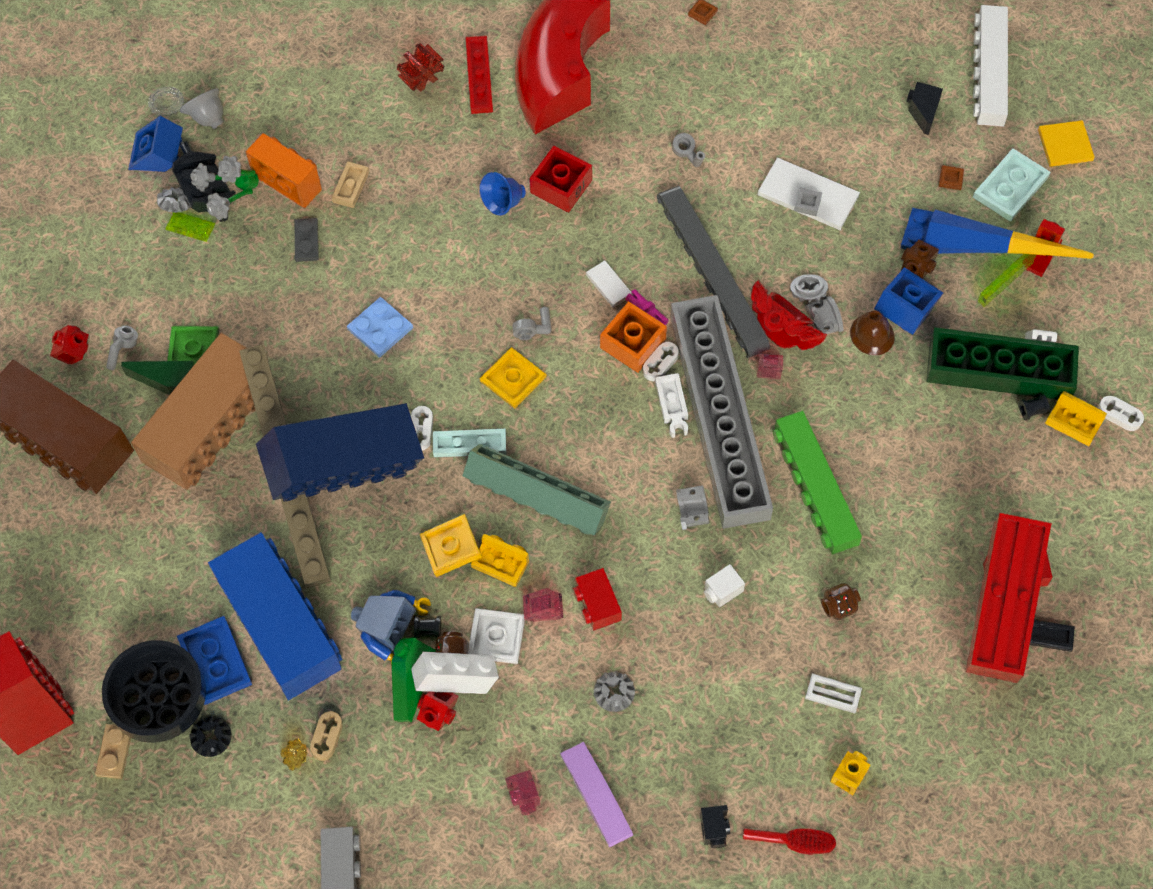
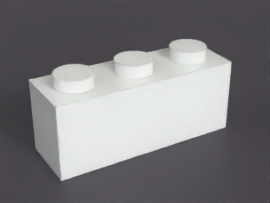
M422 652L411 669L416 691L487 694L499 678L493 655Z

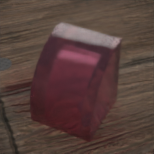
M759 353L757 378L781 380L783 355Z
M545 588L523 596L524 620L535 622L564 618L562 594Z

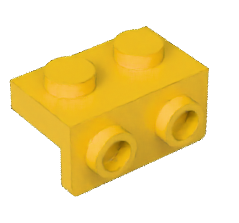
M1063 391L1045 424L1090 446L1107 413Z
M483 534L481 538L482 544L479 548L482 557L472 561L471 568L517 587L529 564L528 553L519 545L514 544L512 546L505 543L499 536Z

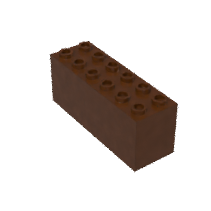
M14 359L0 373V431L4 433V437L14 445L16 443L22 445L21 448L30 456L34 454L39 456V460L48 468L52 466L57 468V472L65 479L69 480L70 477L74 479L75 484L86 492L89 489L97 494L134 452L133 447L119 426Z

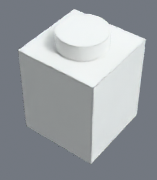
M729 564L705 581L704 594L710 603L713 604L715 602L720 608L744 592L745 583Z

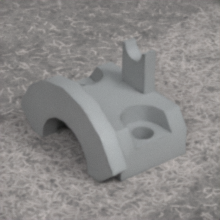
M831 296L805 304L806 312L810 313L816 329L826 334L844 331L840 311Z
M703 485L677 489L682 530L692 526L709 524V510Z

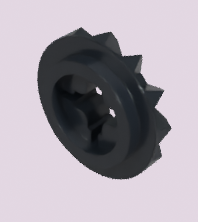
M212 715L207 718L201 717V720L193 725L189 737L191 746L196 753L204 757H214L220 755L228 748L232 734L229 725L222 718ZM202 730L205 732H212L213 730H215L214 735L216 736L218 741H216L215 739H209L207 742H205L206 737Z

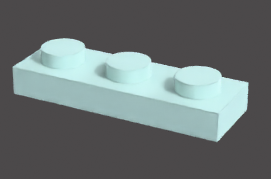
M506 429L434 431L433 456H469L470 450L479 443L506 455Z

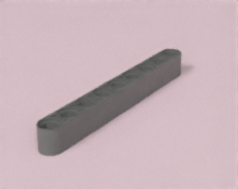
M678 185L658 193V203H661L665 209L663 212L668 221L673 223L675 227L673 229L677 237L682 239L685 244L683 247L688 256L693 258L695 262L693 265L699 275L702 274L705 279L704 284L709 293H713L714 296L718 295L721 310L726 316L725 321L730 330H734L737 336L735 338L741 349L744 348L746 351V358L769 350L770 343L764 330L681 187Z

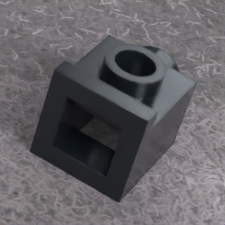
M727 805L700 809L704 845H710L714 849L727 846L726 835H730L729 819H724L728 812Z

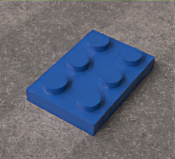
M225 616L177 635L180 646L190 653L204 676L206 684L204 705L252 685Z

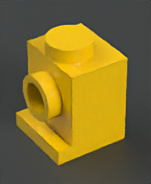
M847 751L830 782L849 794L854 795L871 766L867 763L868 758L858 751H854L853 754ZM852 765L853 767L857 768L858 771L851 772L848 769V766Z

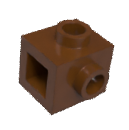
M918 239L911 248H906L901 258L904 261L901 270L905 267L923 279L928 273L932 274L934 271L939 249Z

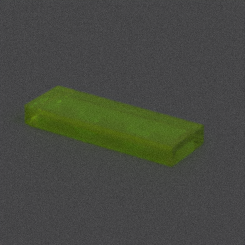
M1036 254L1021 255L980 293L978 303L983 307L989 304L1033 264Z

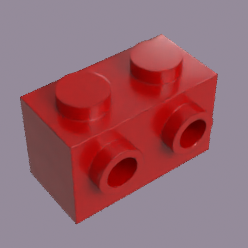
M604 568L575 578V587L572 588L577 602H582L584 607L581 610L582 616L586 624H591L593 631L622 621V611Z

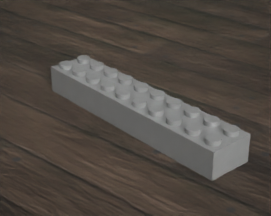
M718 295L671 303L670 318L722 529L771 520L773 506Z

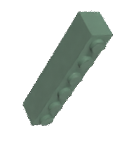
M480 443L470 450L462 475L473 484L490 488L495 494L510 497L517 504L530 506L536 512L550 515L556 518L558 522L566 525L570 524L588 535H595L602 528L611 504L606 499Z

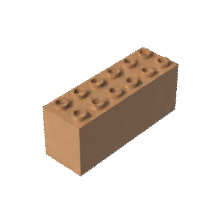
M223 333L219 334L132 440L131 444L142 463L186 490L191 485L195 486L199 482L201 472L206 466L210 467L214 463L216 454L221 448L227 447L233 432L243 427L248 413L256 410L239 352L240 350L247 349L245 346Z

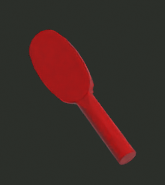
M743 829V839L786 844L790 850L802 854L830 853L836 846V839L833 835L816 829H793L788 833Z

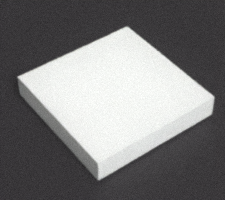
M475 608L468 654L493 655L494 660L497 662L518 664L525 614Z

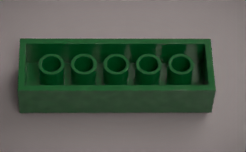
M934 327L929 344L926 382L1034 397L1044 394L1049 399L1058 400L1063 391L1074 395L1077 389L1079 346Z

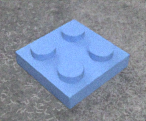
M379 297L347 325V330L379 358L413 329V324L382 297Z

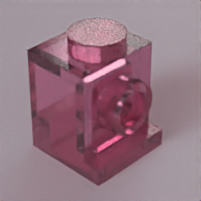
M528 770L505 778L507 789L513 788V790L509 791L513 807L518 805L522 815L535 812L537 810L536 807L540 806V798L531 771Z

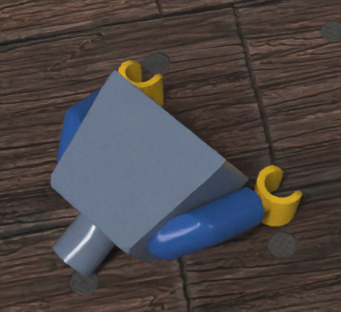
M392 590L380 596H370L364 608L354 607L351 612V619L357 622L356 628L361 632V640L368 650L384 661L387 659L392 662L394 654L391 651H394L396 644L403 638L415 610L418 615L426 616L428 611L422 609L420 605L431 606V602L427 598L415 600V596L399 590Z

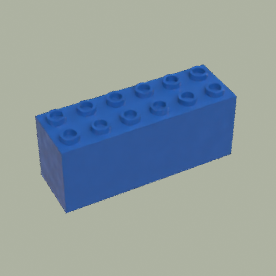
M261 532L209 561L208 564L289 701L342 670L339 662L343 659L332 638H329L321 619L317 618L314 613V608L307 597H304L299 583L289 572L290 569L285 560L278 554L274 542L271 538L266 540Z

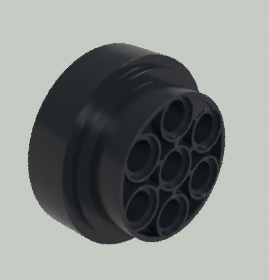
M163 640L141 642L123 651L109 666L102 684V701L109 718L128 737L147 743L167 741L185 732L199 717L206 698L205 679L194 658L181 646ZM173 673H180L176 680L168 681ZM147 674H154L151 680L146 682L143 681V678ZM160 694L165 695L161 702L154 703L156 696ZM184 694H191L188 701L179 702ZM139 695L136 702L128 703L131 696ZM150 716V720L146 724H139L141 718ZM169 716H176V719L173 723L165 724V721Z

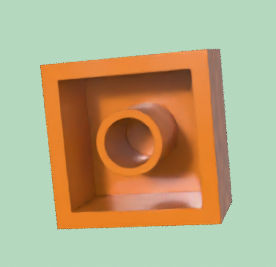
M628 301L600 334V348L639 373L645 361L659 345L665 342L667 326Z

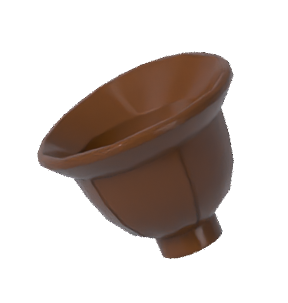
M870 311L864 313L851 325V340L861 352L877 356L888 352L892 348L895 341L894 331L887 318L880 312Z

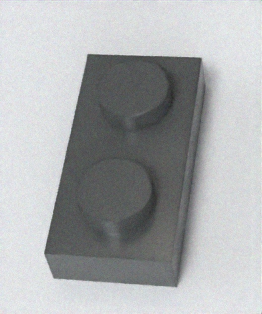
M294 219L295 261L319 260L318 219Z

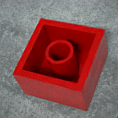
M553 146L529 178L530 193L569 213L593 180L592 165Z

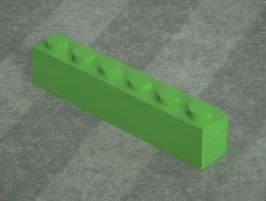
M804 411L776 419L775 428L772 431L776 443H781L784 449L782 450V456L785 463H790L793 471L791 474L793 481L796 485L800 484L803 490L801 497L805 506L809 505L813 512L811 513V519L814 526L820 527L822 532L820 537L824 548H829L833 555L860 545L862 535Z

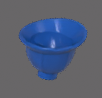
M497 172L487 173L480 183V196L484 205L490 212L499 216L505 215L511 208L518 205L521 198H524L526 194L523 185H520L513 178L504 177Z

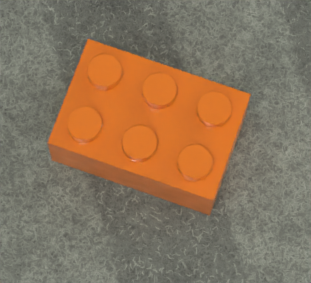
M262 133L245 151L250 168L255 170L259 180L301 207L306 208L322 190L316 164L310 159H304L299 156L293 148L283 146L275 137H269Z

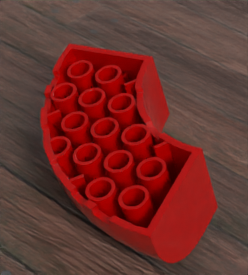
M543 0L531 15L518 44L515 59V86L520 108L526 122L535 135L591 105V74L583 60L589 47L602 35L610 31V0Z

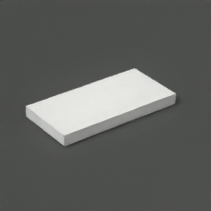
M780 158L776 159L758 190L759 196L791 210L795 208L800 187L822 192L817 216L801 214L838 230H841L860 194L856 190Z

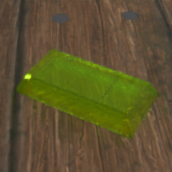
M173 212L165 230L207 242L216 223L180 212Z

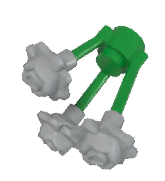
M224 156L223 161H220L218 164V175L209 173L207 166L199 163L198 167L193 169L190 176L192 179L191 183L201 192L208 187L209 182H214L215 180L235 182V185L243 190L228 199L219 196L218 193L208 195V202L206 204L208 213L215 216L218 220L228 217L231 202L245 195L252 194V189H255L259 183L255 170L241 169V162L237 161L236 156Z

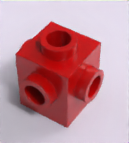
M67 325L57 330L52 337L53 346L50 356L66 364L73 365L83 359L88 350L87 340L89 334L73 325Z
M428 692L424 694L417 706L420 709L417 720L429 728L440 731L445 724L450 725L456 715L454 707L459 696L452 692Z

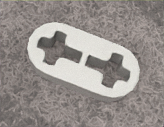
M664 342L659 345L643 365L644 377L649 381H655V377L664 376L678 359V347L672 342ZM672 350V356L667 355L663 360L664 351ZM659 364L658 373L655 371L652 374L649 373V367L654 368Z
M1106 396L1099 403L1098 409L1107 413L1105 419L1126 430L1135 431L1141 427L1144 421V416L1139 409L1117 397ZM1109 404L1114 405L1111 411L1106 410ZM1131 415L1136 417L1133 423L1128 422V417H1131Z
M418 406L412 411L411 418L417 436L419 431H421L423 439H426L422 440L420 444L423 451L431 443L433 414L428 407ZM421 413H424L427 417L424 418L423 425H420L419 418H417L421 416Z

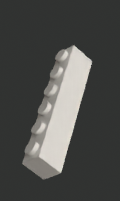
M981 5L979 14H975L974 27H978V31H975L974 45H978V49L974 51L973 60L978 64L974 68L973 80H977V85L974 86L973 98H977V103L974 104L973 117H977L978 125L1004 126L1008 116V7Z

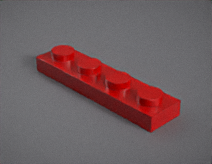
M487 36L465 37L471 114L492 113L493 104Z

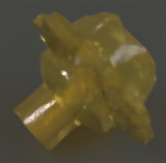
M296 738L294 741L289 740L287 747L282 748L280 753L281 757H283V764L287 765L289 770L299 769L302 763L306 761V745L302 744L299 738Z

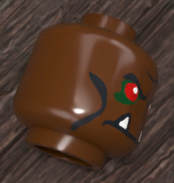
M841 583L824 592L821 604L828 617L841 620L858 611V602L861 601V597L856 588H851L848 584Z
M447 631L443 632L442 636L436 639L435 649L437 653L468 654V641L462 637V633Z

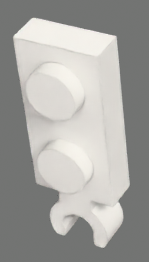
M679 374L655 377V385L664 424L671 423L670 436L672 438L675 437L676 428H681L684 436L687 435L688 425L683 420H688V412Z

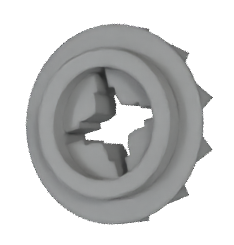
M171 187L169 190L163 189L162 193L157 194V205L162 210L182 212L191 208L181 187L177 189Z
M812 274L801 275L792 281L790 291L794 298H799L800 302L808 300L810 303L811 300L819 301L821 297H826L828 284L820 276Z
M617 671L605 672L603 676L597 679L594 687V697L598 705L611 712L626 709L632 703L635 695L633 681L626 674L618 673ZM620 682L619 692L621 695L614 694L609 698L610 689L607 686L614 688Z

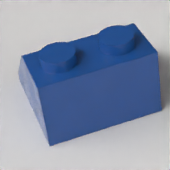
M159 116L138 130L135 134L128 170L166 172L172 168L173 162L179 158L178 150L179 144L182 142L183 127Z
M904 267L884 289L874 310L880 312L903 330L913 335L937 304L943 292Z

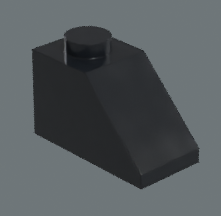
M917 82L915 89H910L906 102L910 103L908 111L923 133L929 135L943 88Z

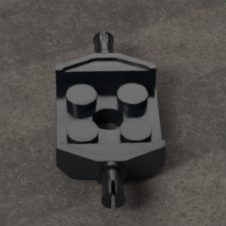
M183 141L179 144L184 155L173 162L171 170L192 209L198 213L208 212L206 206L208 195L218 193L219 196L228 199L236 194L235 190L230 192L226 182L222 180L209 182L208 188L203 192L197 189L191 183L192 179L190 176L193 169L197 168L199 163L207 166L209 173L218 175V168L215 164L216 155L194 152L189 146L188 141H185V143ZM228 217L225 218V219L223 218V219H221V220H219V221H220V222H223V221L225 222L226 220H228Z

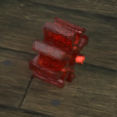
M419 43L415 46L414 55L410 51L403 55L408 62L399 63L397 70L400 72L398 77L412 91H415L417 88L421 92L425 89L428 80L432 83L438 80L433 74L440 71L443 72L445 66L441 63L444 59L429 44H426V47Z

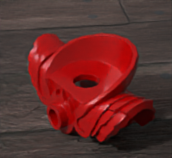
M760 280L755 282L751 291L752 311L757 313V320L767 338L780 348L787 349L797 346L800 350L812 349L825 340L827 334L811 326L814 322L780 294L776 292L769 294Z

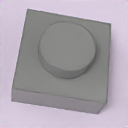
M800 187L794 211L817 216L822 192Z

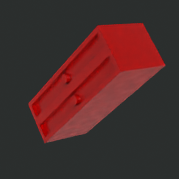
M999 513L992 528L965 672L1017 683L1024 676L1052 523Z
M8 631L0 636V738L19 755L74 724L71 716L75 713L69 702L64 699L62 695L64 692L58 681L54 680L52 674L47 671L43 663H40L37 656L33 655L22 638H15Z

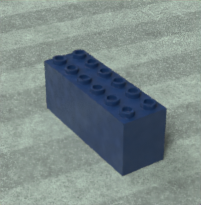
M407 403L273 427L256 443L272 499H283V502L294 500L298 495L305 494L306 497L315 496L322 490H328L329 493L335 492L346 485H349L350 488H355L363 485L366 481H371L372 484L384 481L385 477L390 476L393 479H399L406 476L407 471L417 468V463L424 459Z

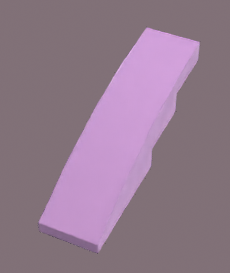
M582 742L560 753L609 848L632 837L633 833L585 743Z

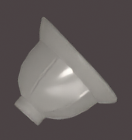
M212 89L191 99L180 108V112L190 115L200 125L211 126L213 129H216L218 125L224 122L222 119L223 105L218 97L219 89Z

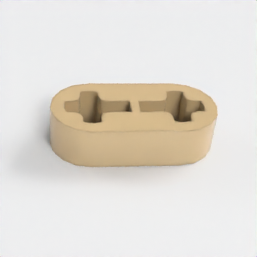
M328 711L322 714L315 729L310 750L314 758L319 761L328 760L335 752L343 727L342 719L336 712ZM334 718L337 726H332L329 734H327V726L324 723ZM324 738H326V746L329 750L319 754L316 746H321Z

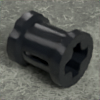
M1040 394L1037 398L1027 401L1025 399L1018 401V408L1025 421L1030 420L1035 415L1050 413V405L1044 394Z
M415 616L414 637L435 636L436 639L440 637L441 616H437L436 619Z

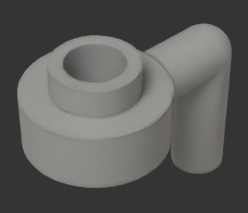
M687 133L678 134L672 142L673 152L679 157H687L694 167L701 166L705 153L699 151L696 154L693 151L695 140L691 135ZM684 144L687 149L682 150L679 148V145Z
M540 308L542 325H537L532 319L515 321L512 325L513 335L520 340H529L535 334H550L552 328L549 308Z
M121 326L115 329L114 343L109 349L107 369L115 370L121 348H133L136 346L138 333L132 327Z

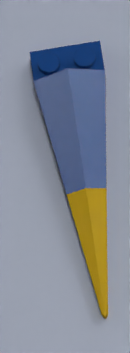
M912 208L901 243V249L906 250V248H911L919 239L938 248V254L1013 253L1091 259L1094 256L1093 253L943 211L935 210L932 212Z

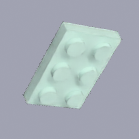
M1012 148L974 192L973 198L1011 222L1048 179L1051 172Z

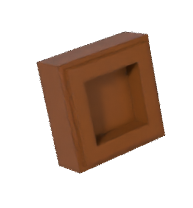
M698 0L688 12V16L707 25L718 12V8L704 0Z
M942 165L938 187L961 190L964 169Z

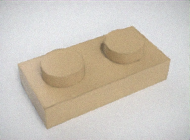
M347 161L333 193L332 202L354 208L369 175V167Z
M106 724L95 772L97 777L123 778L131 738L120 731L116 725Z

